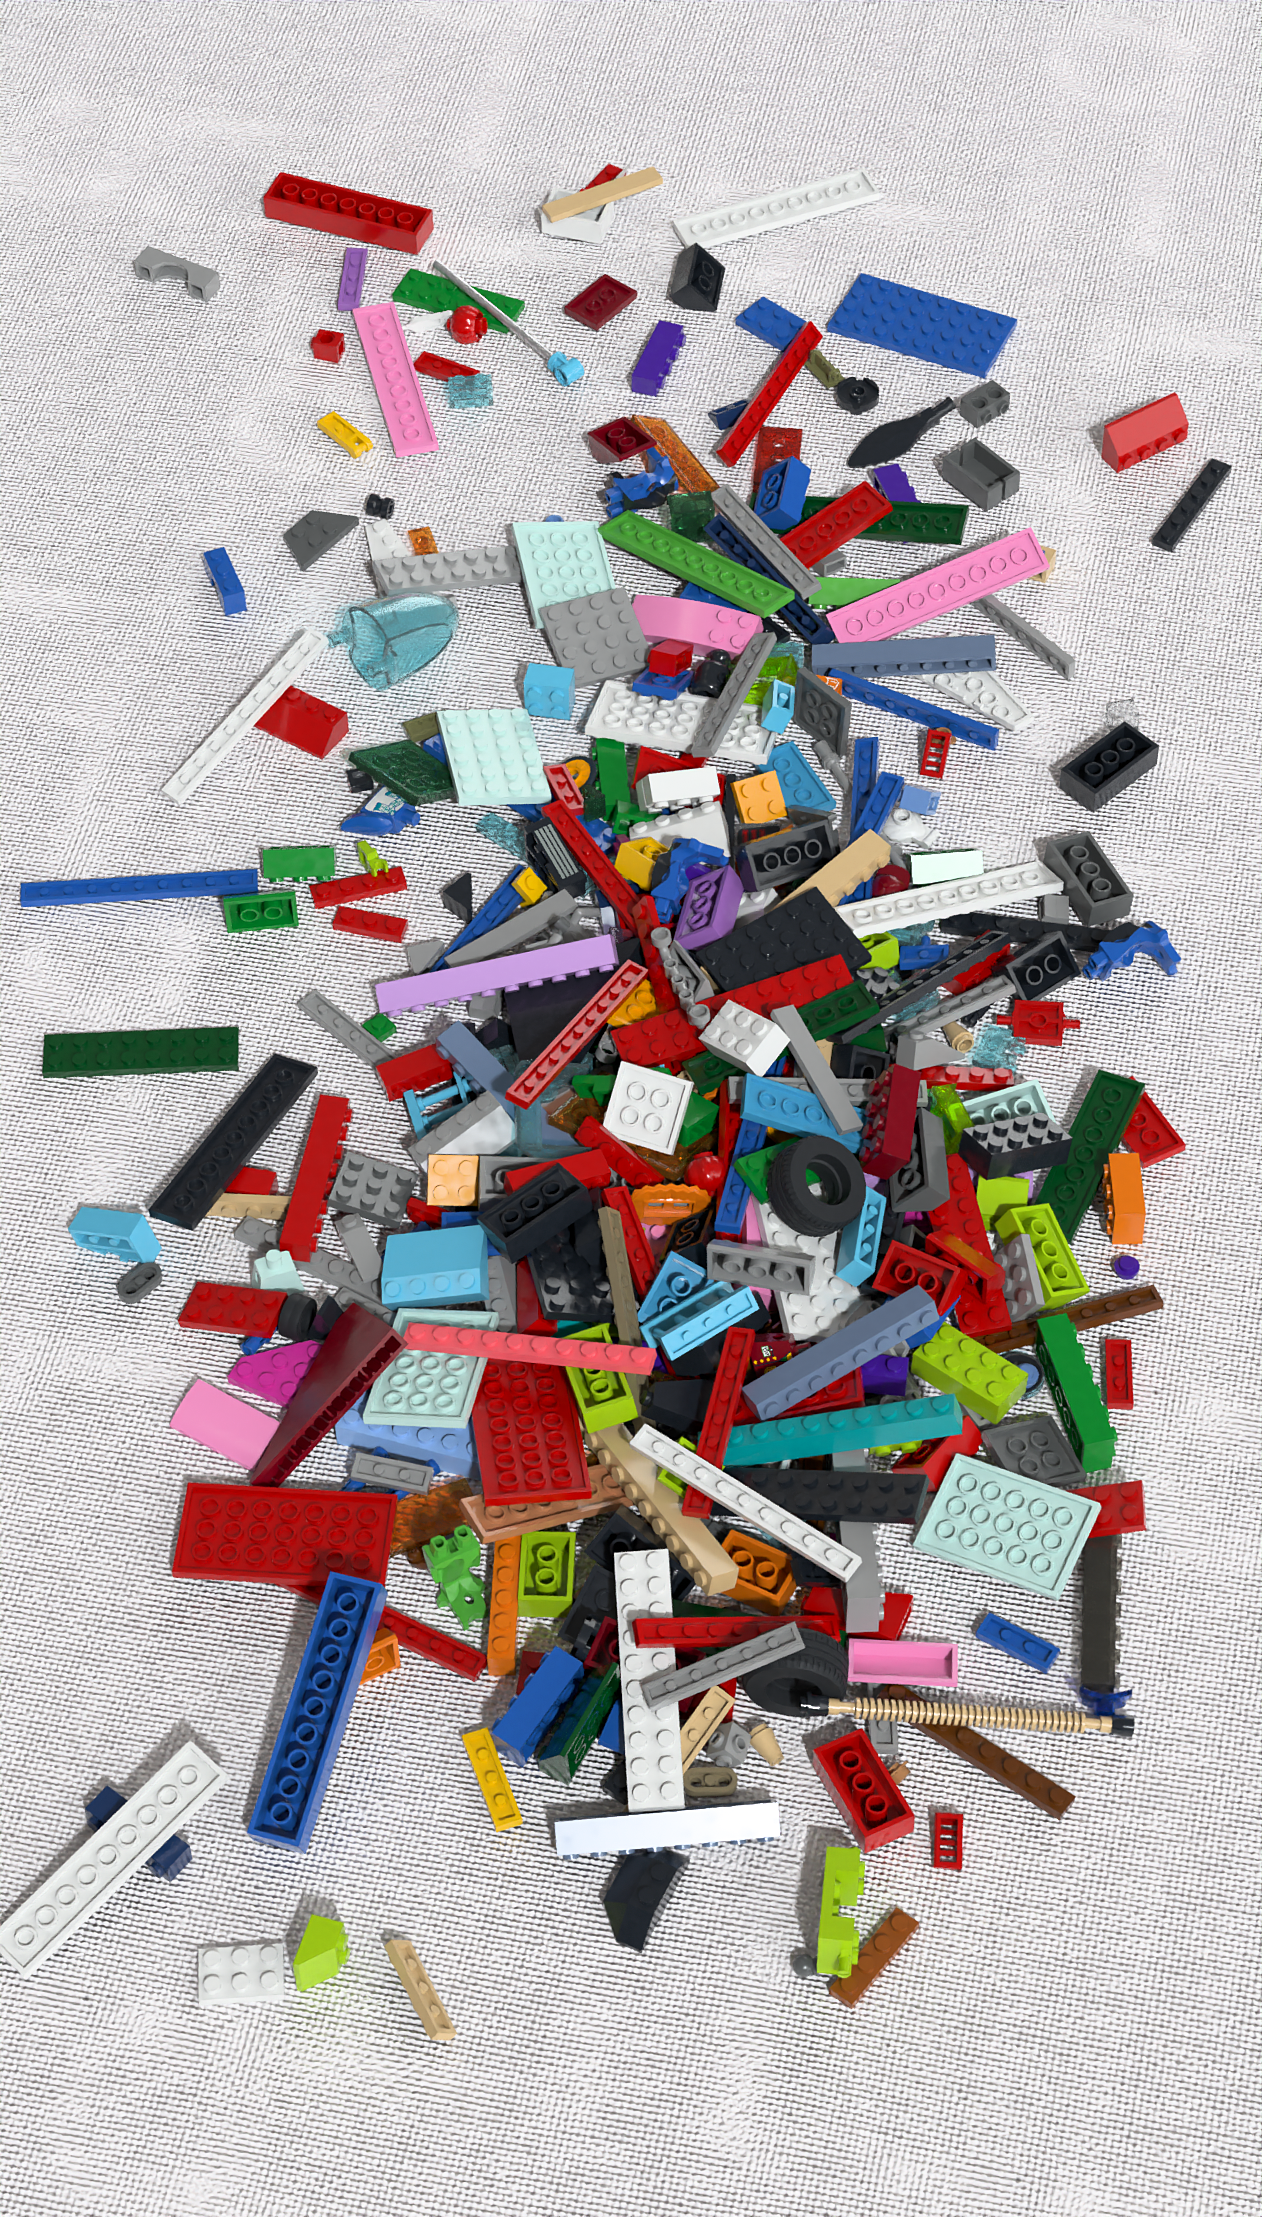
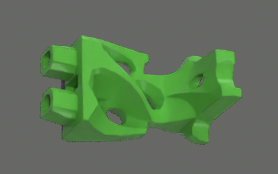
M466 1525L455 1528L454 1533L445 1537L438 1535L431 1538L430 1543L422 1546V1550L435 1584L440 1582L441 1593L437 1598L436 1604L438 1608L449 1607L463 1630H468L469 1624L474 1619L489 1617L487 1606L482 1597L486 1585L482 1579L475 1577L468 1569L480 1566V1545L470 1527ZM466 1596L474 1600L473 1604H468L465 1601Z

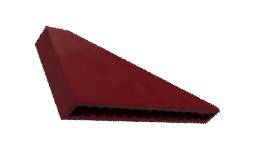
M353 1302L333 1325L249 1483L252 1486L279 1487L403 1351L408 1343L391 1326Z

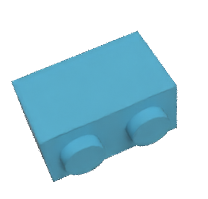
M776 679L773 680L763 698L761 727L771 732L783 734L794 714V686Z

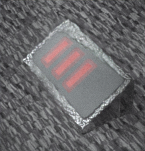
M737 823L735 824V846L782 830V824Z

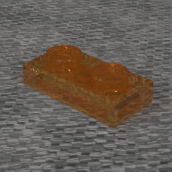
M429 526L408 531V538L415 556L439 553Z

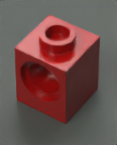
M319 329L316 337L314 336L311 340L314 359L339 363L345 351L344 333Z

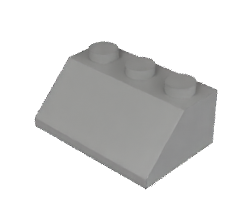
M673 940L669 948L671 957L678 961L680 974L685 975L687 988L693 991L695 1003L714 997L715 995L707 977L677 940Z

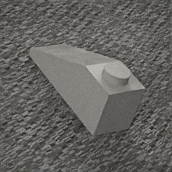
M911 1030L909 1034L898 1036L896 1064L912 1070L965 1059L964 1053L925 1036L922 1031Z
M359 1213L346 1215L342 1219L335 1221L342 1246L363 1283L382 1277L383 1262Z

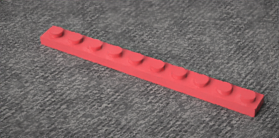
M409 1322L403 1337L408 1343L404 1349L642 1375L651 1374L657 1357L655 1348Z

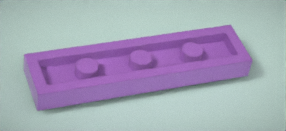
M347 248L338 310L352 311V309L360 308L368 260V248Z

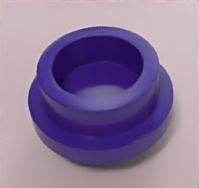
M1121 1256L1114 1263V1271L1123 1280L1134 1278L1140 1269L1138 1260L1132 1256Z

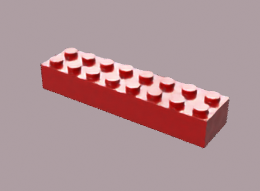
M284 172L278 174L263 197L265 217L418 255L434 230L432 209Z

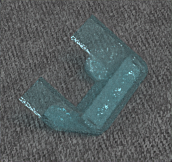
M523 1060L516 1065L513 1073L514 1082L534 1060ZM569 1063L527 1110L514 1104L515 1143L529 1158L561 1159L592 1151V1147L542 1144L541 1103L554 1101L558 1094V1086L573 1087L574 1075H586L589 1064Z

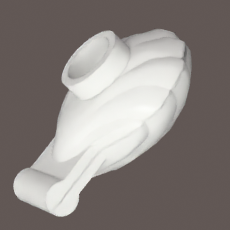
M902 808L892 810L883 827V832L891 841L897 843L915 842L924 849H928L940 836L936 829H931L923 824L919 813Z

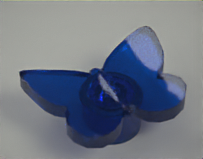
M1079 1687V1695L1082 1699V1705L1093 1708L1095 1716L1115 1715L1116 1709L1126 1706V1702L1132 1696V1689L1107 1695Z

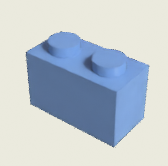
M905 785L898 796L899 808L923 815H935L941 792L919 785Z

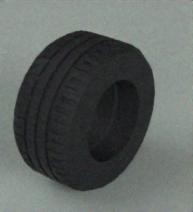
M813 1135L802 1138L777 1154L769 1167L767 1190L773 1209L788 1227L802 1235L823 1237L832 1234L855 1220L864 1207L866 1181L860 1163L848 1148L830 1137ZM806 1169L816 1173L823 1181L828 1195L827 1204L819 1201L810 1191L806 1181Z
M798 1628L805 1645L804 1649L743 1674V1688L756 1705L776 1714L804 1717V1713L799 1712L800 1696H805L806 1691H811L812 1694L829 1696V1698L840 1699V1702L844 1700L849 1670L847 1653L842 1645L832 1637L806 1628ZM775 1629L767 1630V1631H765V1632L759 1634L758 1636H761V1635H763V1634H765V1633H768V1632H770V1631H773V1630H775Z

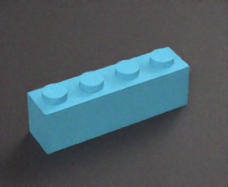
M866 1186L864 1207L859 1216L843 1227L835 1274L854 1287H857L875 1272L886 1197Z

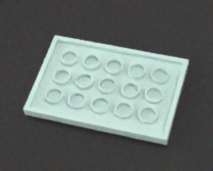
M598 521L512 522L511 531L536 629H545L539 615L540 608L616 589L603 537L598 532L600 527Z
M527 709L437 711L436 720L458 806L551 803V792L543 771L542 760Z
M399 1308L392 1328L402 1338L405 1335L409 1322L496 1332L500 1319L498 1312ZM403 1349L374 1381L363 1414L364 1424L466 1429L488 1358Z
M956 1453L913 1543V1547L915 1550L1058 1601L1102 1507L1098 1502Z

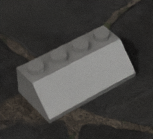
M487 1090L409 1147L408 1151L418 1167L427 1176L428 1154L478 1155L480 1160V1156H497L522 1138L523 1135L501 1104Z
M713 1239L708 1243L707 1279L810 1295L815 1274L814 1255L784 1251L778 1248L759 1247L754 1244L735 1243L729 1240Z
M502 1256L488 1257L490 1300H483L481 1303L484 1312H498L500 1320L496 1332L517 1334V1265L519 1263L511 1264Z

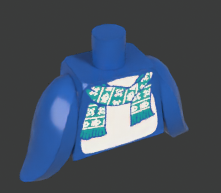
M390 773L384 777L385 784L360 810L361 813L353 814L343 821L341 830L379 837L388 833L397 834L407 824L416 826L420 821V814L415 809L414 794L406 784Z

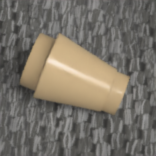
M955 1021L943 1026V1030L953 1049L962 1053L972 1049L974 1040L973 1035Z
M761 1724L749 1732L751 1735L749 1744L770 1766H775L784 1759L771 1727L768 1728L766 1724Z

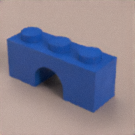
M221 547L203 552L205 572L211 585L216 586L219 603L225 616L246 611L245 591L225 548Z

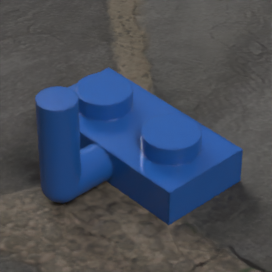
M925 935L921 938V945L901 946L900 970L931 968L949 957V944L931 945L930 937Z

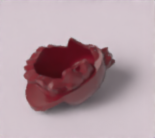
M886 865L880 868L872 882V898L908 891L910 882L908 870L897 865Z

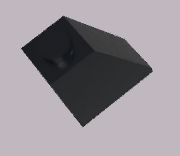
M695 1379L655 1382L649 1389L644 1390L640 1397V1404L642 1405L641 1416L696 1436L698 1432L702 1431L714 1380Z

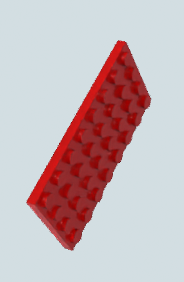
M488 1358L471 1411L485 1507L592 1499V1489L575 1396L564 1367Z
M188 1482L172 1568L173 1578L326 1587L330 1571L381 1583L386 1589L398 1506V1494Z

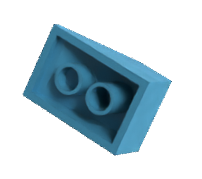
M673 1251L668 1252L637 1312L638 1322L642 1324L647 1323L708 1287L714 1280L707 1279L706 1269Z

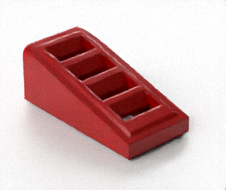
M928 729L920 775L943 779L952 740L951 733ZM933 739L944 740V745L932 743ZM931 747H932V748L943 749V752H942V753H936V752H930V750H931ZM929 756L941 758V762L929 761ZM927 765L940 767L939 772L927 770Z
M935 1812L934 1869L962 1870L963 1814ZM941 1825L956 1826V1830H942ZM940 1836H956V1840H940ZM940 1846H956V1851L940 1850ZM940 1856L956 1857V1862L940 1861Z

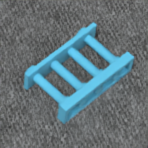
M454 1071L457 1084L424 1098L421 1096L417 1097L413 1089L403 1093L418 1141L430 1133L429 1130L432 1129L433 1125L448 1120L471 1103L468 1092H471L472 1089L466 1078L462 1079ZM457 1094L461 1095L463 1103L432 1116H424L423 1111L427 1110L426 1107Z
M716 1281L643 1324L639 1329L648 1348H656L661 1345L667 1358L672 1361L755 1312L759 1307L749 1286L743 1285L734 1291L731 1283Z

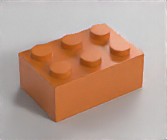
M1139 1153L1108 1154V1163L1103 1164L1104 1179L1101 1182V1191L1106 1197L1103 1202L1104 1214H1108L1106 1234L1111 1235L1112 1245L1142 1244L1146 1210Z
M731 1529L721 1546L739 1567L735 1588L720 1593L769 1615L780 1616L797 1588L790 1564L792 1560L791 1555Z

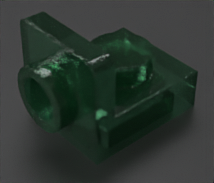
M590 784L583 786L584 820L590 822L606 816L605 795Z

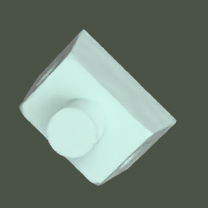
M273 1249L267 1252L266 1257L254 1261L251 1280L252 1288L287 1292L288 1296L305 1291L289 1251L280 1252Z

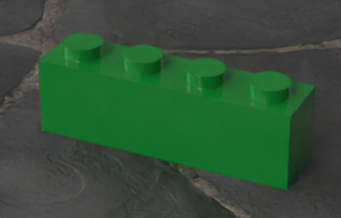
M596 738V747H592V760L597 761L596 778H599V781H595L596 795H601V798H597L598 812H602L603 821H612L617 800L631 803L624 742H618L614 739Z

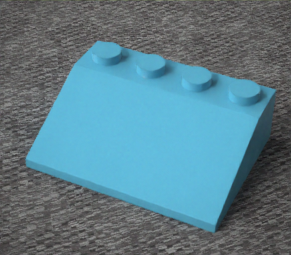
M480 1225L388 1235L381 1277L382 1304L391 1311H395L399 1308L412 1309L490 1300L487 1235Z

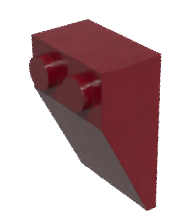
M625 416L587 433L591 454L602 464L621 462L657 445L655 439Z

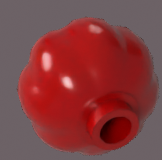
M470 305L458 307L452 317L447 320V330L451 331L453 339L464 345L480 341L488 328L487 319L483 317V313Z
M712 1151L696 1154L693 1156L694 1161L690 1162L685 1169V1184L688 1187L696 1185L700 1190H706L708 1195L711 1196V1200L717 1199V1186L726 1174L723 1158L721 1156H714Z

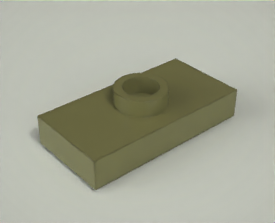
M437 712L402 723L403 730L411 744L434 737L440 733L436 720Z

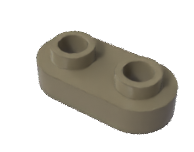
M727 1767L690 1768L683 1775L684 1792L691 1797L730 1796L737 1790V1774ZM699 1783L700 1786L693 1787L692 1784ZM727 1783L728 1786L722 1787L719 1784Z

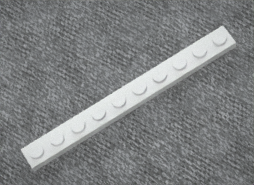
M310 627L161 789L163 795L181 805L329 644L327 637Z
M646 1423L630 1441V1448L845 1583L862 1563L861 1557Z

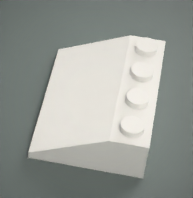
M720 801L705 802L700 807L693 809L685 808L670 816L662 815L653 821L639 822L629 828L630 841L652 837L670 848L675 838H695L701 843L724 849L723 855L726 857L731 856L728 825Z

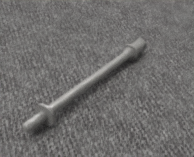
M825 740L817 742L814 750L821 758L823 767L827 770L831 769L852 801L853 785L839 766L840 758L838 754L833 753ZM882 830L880 837L891 846L889 862H893L894 865L906 869V865L901 859L902 848L899 845L893 846Z

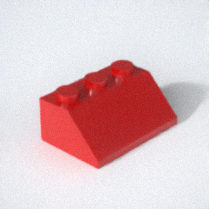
M943 1229L930 1233L926 1237L925 1253L968 1272L969 1275L963 1290L986 1305L1005 1284L1006 1271H1004L1003 1267L997 1262H991L985 1258L977 1248L969 1247L958 1235L951 1234Z
M892 1240L872 1288L893 1297H898L919 1285L934 1300L938 1315L942 1317L959 1298L969 1273L960 1267Z
M963 1415L962 1434L922 1440L920 1448L911 1453H904L891 1468V1471L897 1474L927 1475L930 1481L927 1492H938L956 1453L967 1457L976 1454L980 1444L983 1442L982 1434L968 1415Z

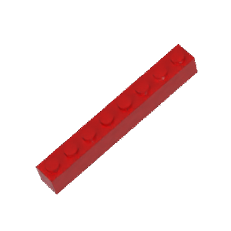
M320 1094L279 1241L280 1252L289 1251L292 1260L310 1263L312 1253H317L319 1245L317 1235L322 1234L324 1227L322 1216L328 1213L327 1198L330 1196L334 1186L332 1180L338 1176L339 1163L337 1161L343 1158L344 1145L342 1143L343 1141L347 1142L349 1127H347V1124H351L353 1121L354 1110L350 1109V1098Z

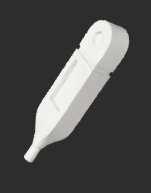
M448 310L442 313L438 312L415 317L408 324L401 327L402 330L408 329L414 332L446 327L447 320L452 317L454 311Z

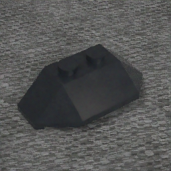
M667 1849L659 1852L627 1855L603 1899V1905L616 1943L642 1954L690 1864V1859Z

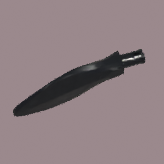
M947 397L934 408L930 406L914 416L889 422L878 427L859 444L849 458L848 467L855 469L889 462L904 455L928 430L940 424L942 417L956 409L955 403L950 397Z

